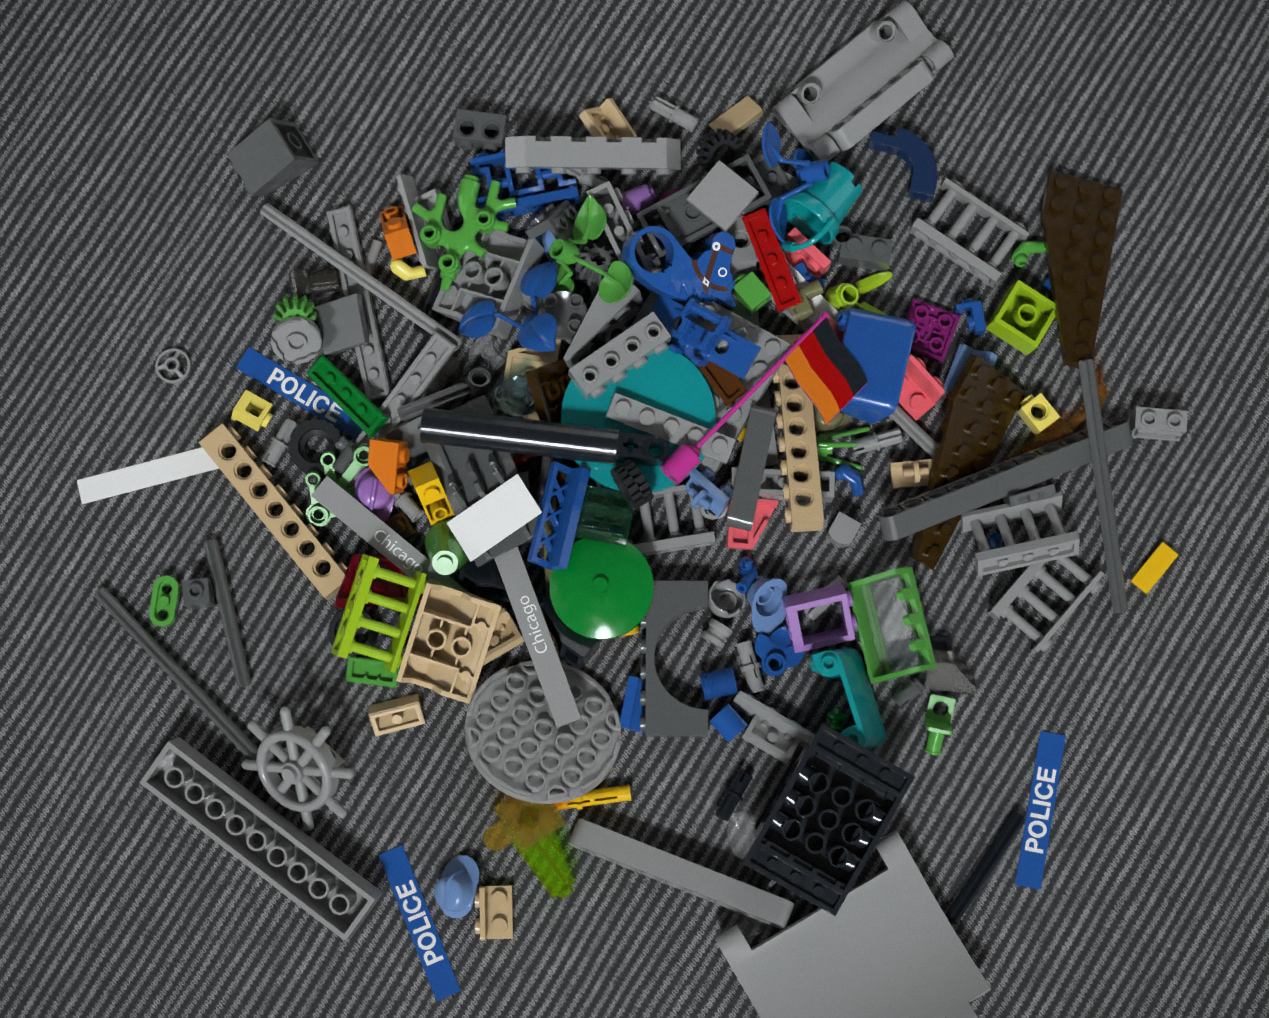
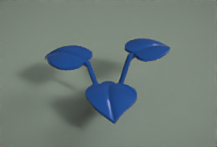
M768 121L762 136V149L765 160L771 167H776L777 161L779 163L794 164L799 187L780 196L778 199L772 198L769 206V219L772 229L779 240L785 243L787 211L783 204L784 200L808 187H814V182L829 180L830 167L827 160L814 161L808 153L800 148L795 149L793 159L783 158L780 155L781 142L778 131L771 124V121Z
M550 261L537 265L523 276L520 285L521 291L526 296L531 295L530 300L536 313L535 315L530 314L526 316L523 325L499 312H495V304L487 300L475 303L465 312L459 325V333L469 338L483 337L493 329L495 318H500L520 329L518 341L524 348L540 352L555 351L557 320L549 313L537 315L538 305L536 303V296L545 298L554 289L558 276L556 263Z

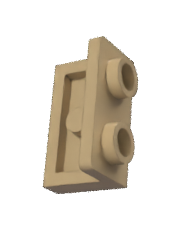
M612 98L606 99L600 107L585 109L579 115L584 123V127L593 137H637Z
M506 608L500 610L483 665L525 642Z

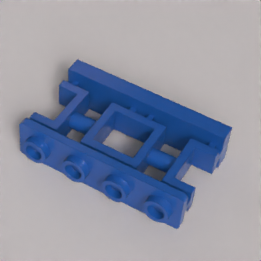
M505 149L491 155L489 153H480L475 155V158L470 159L473 176L478 178L486 177L488 190L492 181L489 168L504 165L506 177L495 179L494 181L501 183L500 189L509 188L510 198H516L517 207L499 211L496 214L498 220L538 212L552 202L556 205L568 199L571 205L580 203L576 179L563 181L562 174H551V169H535L539 186L514 191L511 171H516V169L506 168ZM557 177L560 190L545 193L543 180ZM487 196L477 198L479 209L485 207ZM488 218L483 219V223L487 222Z

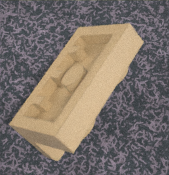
M513 885L480 886L479 892L475 893V908H480V918L475 919V933L480 934V940L513 939Z

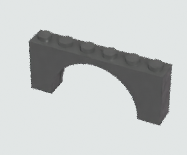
M654 581L653 601L647 615L641 622V628H646V638H641V654H646V664H641V679H646V690H641L640 705H646L645 716H640V731H645L646 737L708 738V710L687 706L671 696L661 684L654 662L658 641L672 622L687 613L708 610V581Z

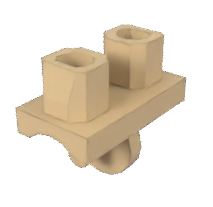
M933 459L890 463L892 488L927 486Z

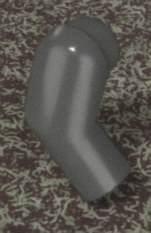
M344 436L339 437L335 443V447L340 449V456L332 466L341 474L353 460L354 455L353 442L350 439L347 440Z

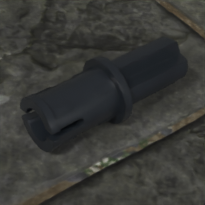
M738 770L729 789H725L726 795L715 812L718 818L724 821L730 819L739 801H743L742 796L753 779L752 776Z

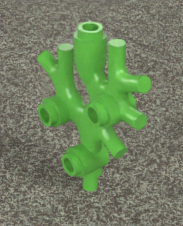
M465 175L464 179H461L457 202L464 220L462 227L456 231L446 229L442 223L447 199L446 195L437 194L435 206L431 210L426 209L419 203H415L412 207V211L423 218L427 224L420 231V238L424 244L431 249L443 246L446 250V254L442 255L438 262L441 270L440 277L442 278L440 290L450 292L452 281L456 280V277L462 270L460 260L465 252L471 251L480 258L486 255L487 250L480 246L475 239L479 231L486 235L492 234L495 230L508 232L509 222L498 220L496 214L499 211L517 207L515 197L503 200L498 198L500 182L491 181L486 205L484 208L478 209L476 207V200L480 188L479 178ZM488 218L486 223H481L483 219ZM433 232V236L428 238V234ZM452 261V265L446 267V264Z

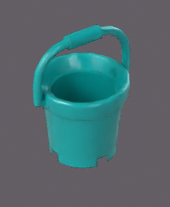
M831 162L829 164V180L814 182V187H808L784 200L783 204L787 211V221L809 240L800 244L790 241L782 243L780 241L783 251L796 252L814 243L826 245L833 242L840 231L839 225L862 194L860 183L855 187L851 182L855 176L836 162Z

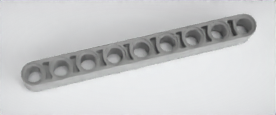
M577 819L568 841L569 845L581 851L779 929L786 928L794 907V903L782 897L583 819Z

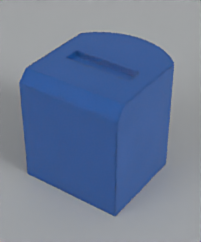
M729 704L709 721L728 743L747 726L745 721Z

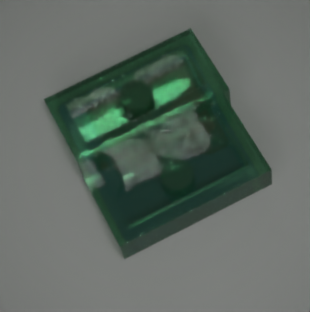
M587 485L575 537L627 546L634 508L628 504L621 491Z

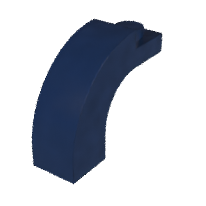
M899 128L896 137L891 136V133L886 131H872L868 149L896 155L907 164L911 174L907 197L931 203L936 190L938 173L936 161L928 146L918 136L905 129Z

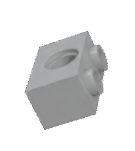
M745 216L739 217L726 232L732 235L735 241V250L730 263L731 274L756 272V262H759L742 217ZM737 243L746 244L743 247L736 246Z

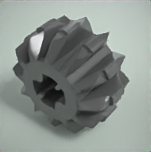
M595 243L591 248L585 246L582 249V253H580L581 259L608 272L612 262L618 261V258H614V250L606 251L605 244L601 248H598ZM578 262L576 263L575 270L580 273V280L587 279L588 286L592 282H596L599 287L601 280L605 276Z

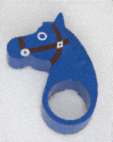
M650 226L636 230L625 240L622 249L623 262L631 268L633 277L647 289L661 296L684 302L695 298L699 303L718 302L726 307L736 306L731 295L736 282L733 281L730 272L735 241L729 233L718 232L708 236L704 244V251L697 253L692 259L674 236L661 227ZM645 233L658 237L665 247L666 259L661 272H648L641 268L636 261L635 246L638 239Z

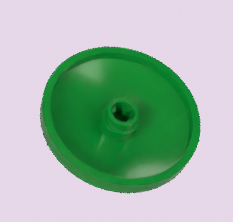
M601 535L608 540H623L610 535ZM588 537L573 543L567 569L552 570L550 597L555 612L567 627L587 638L607 640L627 634L642 622L653 601L654 579L651 568L642 553L627 541L622 544Z

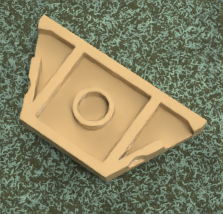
M555 339V351L540 352L526 348H516L508 351L501 391L505 392L507 396L501 402L524 419L539 420L525 372L559 360L562 340ZM524 397L529 401L528 404L531 405L528 408L526 406L525 408L524 406L522 407L519 403V398Z

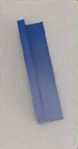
M551 462L540 506L542 513L537 518L527 561L550 570L567 569L591 470L584 467L570 468L558 462ZM558 471L566 474L565 482L562 486H559L556 480ZM554 495L559 500V507L555 511H553L550 504L551 497ZM550 519L553 525V532L547 536L544 526L545 522ZM542 544L547 549L546 560L537 557L539 546Z

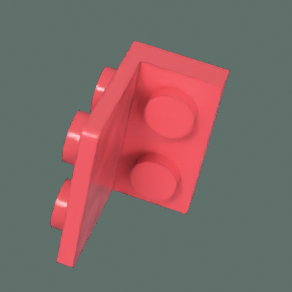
M796 227L787 237V241L796 242L797 244L808 240ZM814 245L797 250L796 252L784 251L787 261L793 267L799 263H804L807 271L816 278H821L830 268L831 261Z
M910 354L898 405L916 422L938 403L945 390L943 389L944 385L936 376L932 377L926 371L927 367L924 362Z

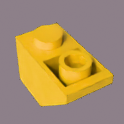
M431 461L408 471L431 526L455 516Z

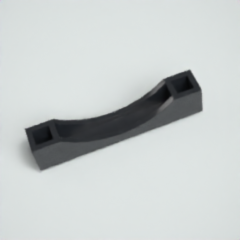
M494 559L480 567L476 566L474 560L471 562L469 560L460 569L458 584L467 591L481 598H491L511 603ZM534 588L559 656L578 670H581L598 651L601 640L581 636L567 627L555 612L551 599L546 598Z

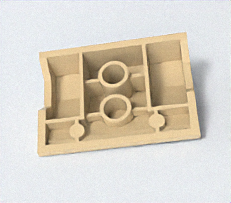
M429 579L396 681L420 685L432 689L442 696L470 704L502 605L454 586Z

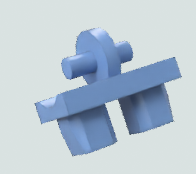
M708 468L701 472L695 469L690 474V479L685 485V488L689 491L688 494L693 498L690 506L694 509L703 506L706 510L710 509L719 517L724 513L732 497L733 490L728 485H722L718 489L713 484L716 477Z

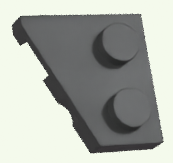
M1045 480L1000 498V501L1010 507L1017 506L1018 501H1033L1056 494L1055 485Z

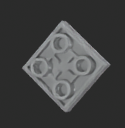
M719 160L688 196L687 202L723 231L727 232L756 198L759 191Z

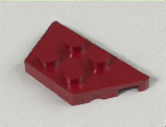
M365 554L378 558L380 568L408 576L382 554ZM353 555L350 559L333 603L334 608L346 607L362 555ZM376 577V579L372 580L370 589L373 593L405 602L409 587ZM420 594L417 604L421 603L423 594ZM368 602V603L365 604L364 606H380V605H376V604H373V603Z

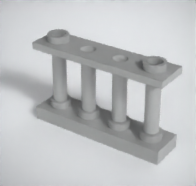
M945 178L940 189L946 193L927 220L917 218L912 225L910 233L993 288L1002 274L998 271V266L1016 240L1022 243L1026 241L1030 233L1026 231L1027 229L1023 224L1017 221L1012 222L964 190L963 185L958 181ZM955 198L964 204L966 208L950 231L943 235L936 230L935 224ZM974 212H976L987 221L970 246L963 248L956 243V238ZM995 226H997L1008 235L990 261L984 262L977 257V252Z
M680 485L663 491L653 492V499L664 497L670 532L667 535L668 539L658 540L655 537L650 505L647 502L640 507L645 537L642 539L643 543L633 544L629 540L628 530L625 541L635 546L643 556L715 545L714 531L708 532V529H705L703 515L700 511L701 506L697 509L691 507L695 527L693 535L683 536V533H680L674 495L689 492L685 485Z
M1057 492L1056 494L1033 501H1018V505L1013 507L1002 504L979 510H971L961 514L962 533L973 531L980 552L975 553V570L977 575L983 576L1079 555L1080 538L1077 531L1066 533L1058 512L1062 511V493ZM1047 514L1055 536L1042 539L1039 536L1033 517ZM1023 520L1030 541L1015 544L1008 523ZM998 525L1005 547L991 550L983 528Z
M1069 557L1056 559L1085 584V587L1075 596L1045 571L1047 568L1043 565L1046 562L1029 565L987 614L994 620L1000 616L1008 618L1036 642L1030 650L1034 654L1040 650L1045 652L1054 641L1051 639L1052 635L1089 592L1094 594L1103 584L1100 581L1104 575L1102 571H1099L1092 577ZM1033 577L1036 580L1039 578L1069 604L1060 616L1029 590L1030 587L1027 584ZM1016 597L1026 600L1053 623L1044 635L1013 610L1014 607L1011 603Z

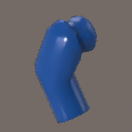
M743 557L739 561L738 568L741 580L736 584V589L742 594L749 590L751 585L756 582V577L758 576L756 567L750 557Z

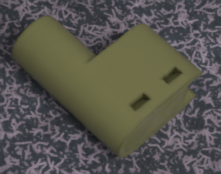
M818 279L798 288L804 303L790 308L796 322L815 315L808 300L824 293Z

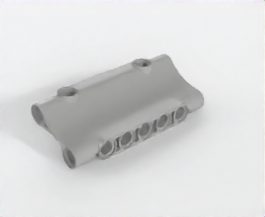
M903 0L879 21L872 22L807 77L796 84L793 91L772 108V112L777 120L801 143L814 161H830L840 151H846L858 143L934 79L933 74L952 60L954 55L945 42L936 39L913 6L906 0ZM881 26L885 29L883 38L879 35ZM808 87L810 89V97L806 100L804 98V91Z

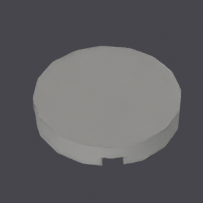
M291 316L284 318L272 330L271 345L273 352L284 361H291L294 364L305 363L315 358L319 352L322 343L320 329L313 321L306 317Z

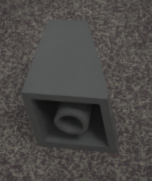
M270 118L227 154L231 160L232 168L244 181L245 189L250 194L256 196H267L320 163L295 122Z

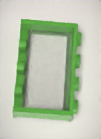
M912 567L892 569L847 583L848 591H850L853 600L852 608L857 621L861 648L864 653L871 684L937 668Z

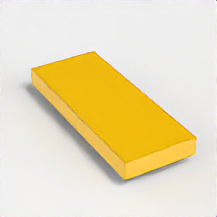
M1161 542L1130 582L1147 594L1177 558L1178 554Z

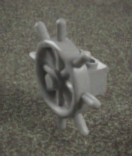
M286 706L280 709L283 726L270 734L256 721L252 720L248 723V729L261 741V744L257 751L256 760L245 759L242 761L241 766L245 770L258 771L263 786L271 795L266 804L274 809L280 803L288 809L301 812L303 825L307 831L314 828L311 811L319 809L324 804L339 818L346 817L347 810L333 796L337 791L339 778L351 779L354 777V771L350 768H340L345 761L325 742L331 733L329 727L324 726L318 733H315L309 726L306 728L293 725L291 711ZM279 741H286L287 746L285 749L278 743ZM273 754L282 762H274ZM278 773H281V774H282L283 780L280 778V776L278 775ZM292 784H295L296 792L290 789ZM306 786H307L316 796H308Z

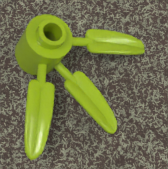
M885 271L857 281L855 286L850 283H843L830 287L825 293V299L839 312L848 307L855 306L860 310L887 315L866 302L860 304L857 300L859 294L863 295L884 284L892 277L893 273Z

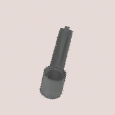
M474 368L467 377L462 378V383L403 405L397 409L398 415L401 420L406 421L423 414L424 407L437 409L467 396L470 399H476L483 395L487 397L491 375L484 368Z

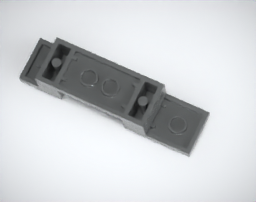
M747 154L726 165L759 191V194L740 217L763 208L769 210L772 198L778 199L780 196L793 190L778 162L776 167L769 166L764 154L753 160ZM704 178L637 213L638 222L631 225L633 232L650 226L661 227L669 231L683 248L719 229L720 227L687 202L688 196ZM645 233L641 236L645 246L641 248L645 256L650 254L656 267L652 269L654 271L664 266L666 250L658 237ZM608 238L596 244L598 248L605 244L606 251L614 250Z

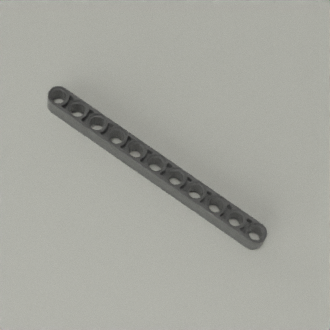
M1115 417L1102 422L1107 455L1125 449L1134 443L1128 417ZM1088 429L880 511L878 518L884 539L887 541L901 539L1092 462Z

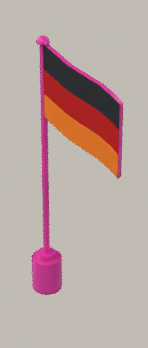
M824 311L821 313L822 316L695 446L681 444L660 466L662 472L672 482L679 485L700 463L698 449L784 361L787 363L797 384L817 407L825 426L867 384L866 377L860 365L837 338L828 321L830 318L828 312Z

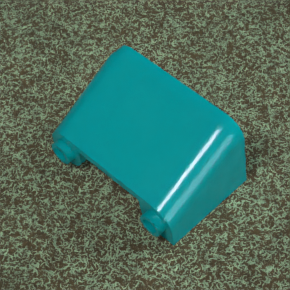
M849 647L823 651L812 655L808 659L812 672L817 671L820 675L827 677V680L841 678L855 723L854 726L844 729L841 734L867 749L881 745L885 740V729L859 651Z

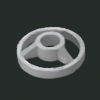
M167 349L158 356L155 369L163 381L176 384L184 381L190 374L191 361L182 350ZM176 352L173 357L166 359L164 364L159 366L161 359L166 354ZM180 354L186 357L188 368L184 375L179 371L181 368V364L178 361ZM175 361L177 363L176 367L169 369V363ZM166 369L169 373H176L180 378L177 380H167L161 375L159 370Z

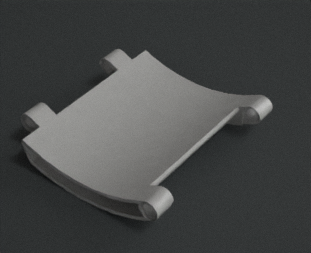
M896 830L879 839L875 846L884 860L885 869L853 887L836 916L818 908L753 948H750L737 924L714 938L760 1018H978L969 1003L990 991L991 988L957 936Z

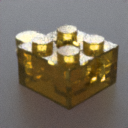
M510 796L493 807L500 821L486 829L483 834V840L485 845L493 851H500L515 842L520 852L524 853L567 825V822L555 803H532Z

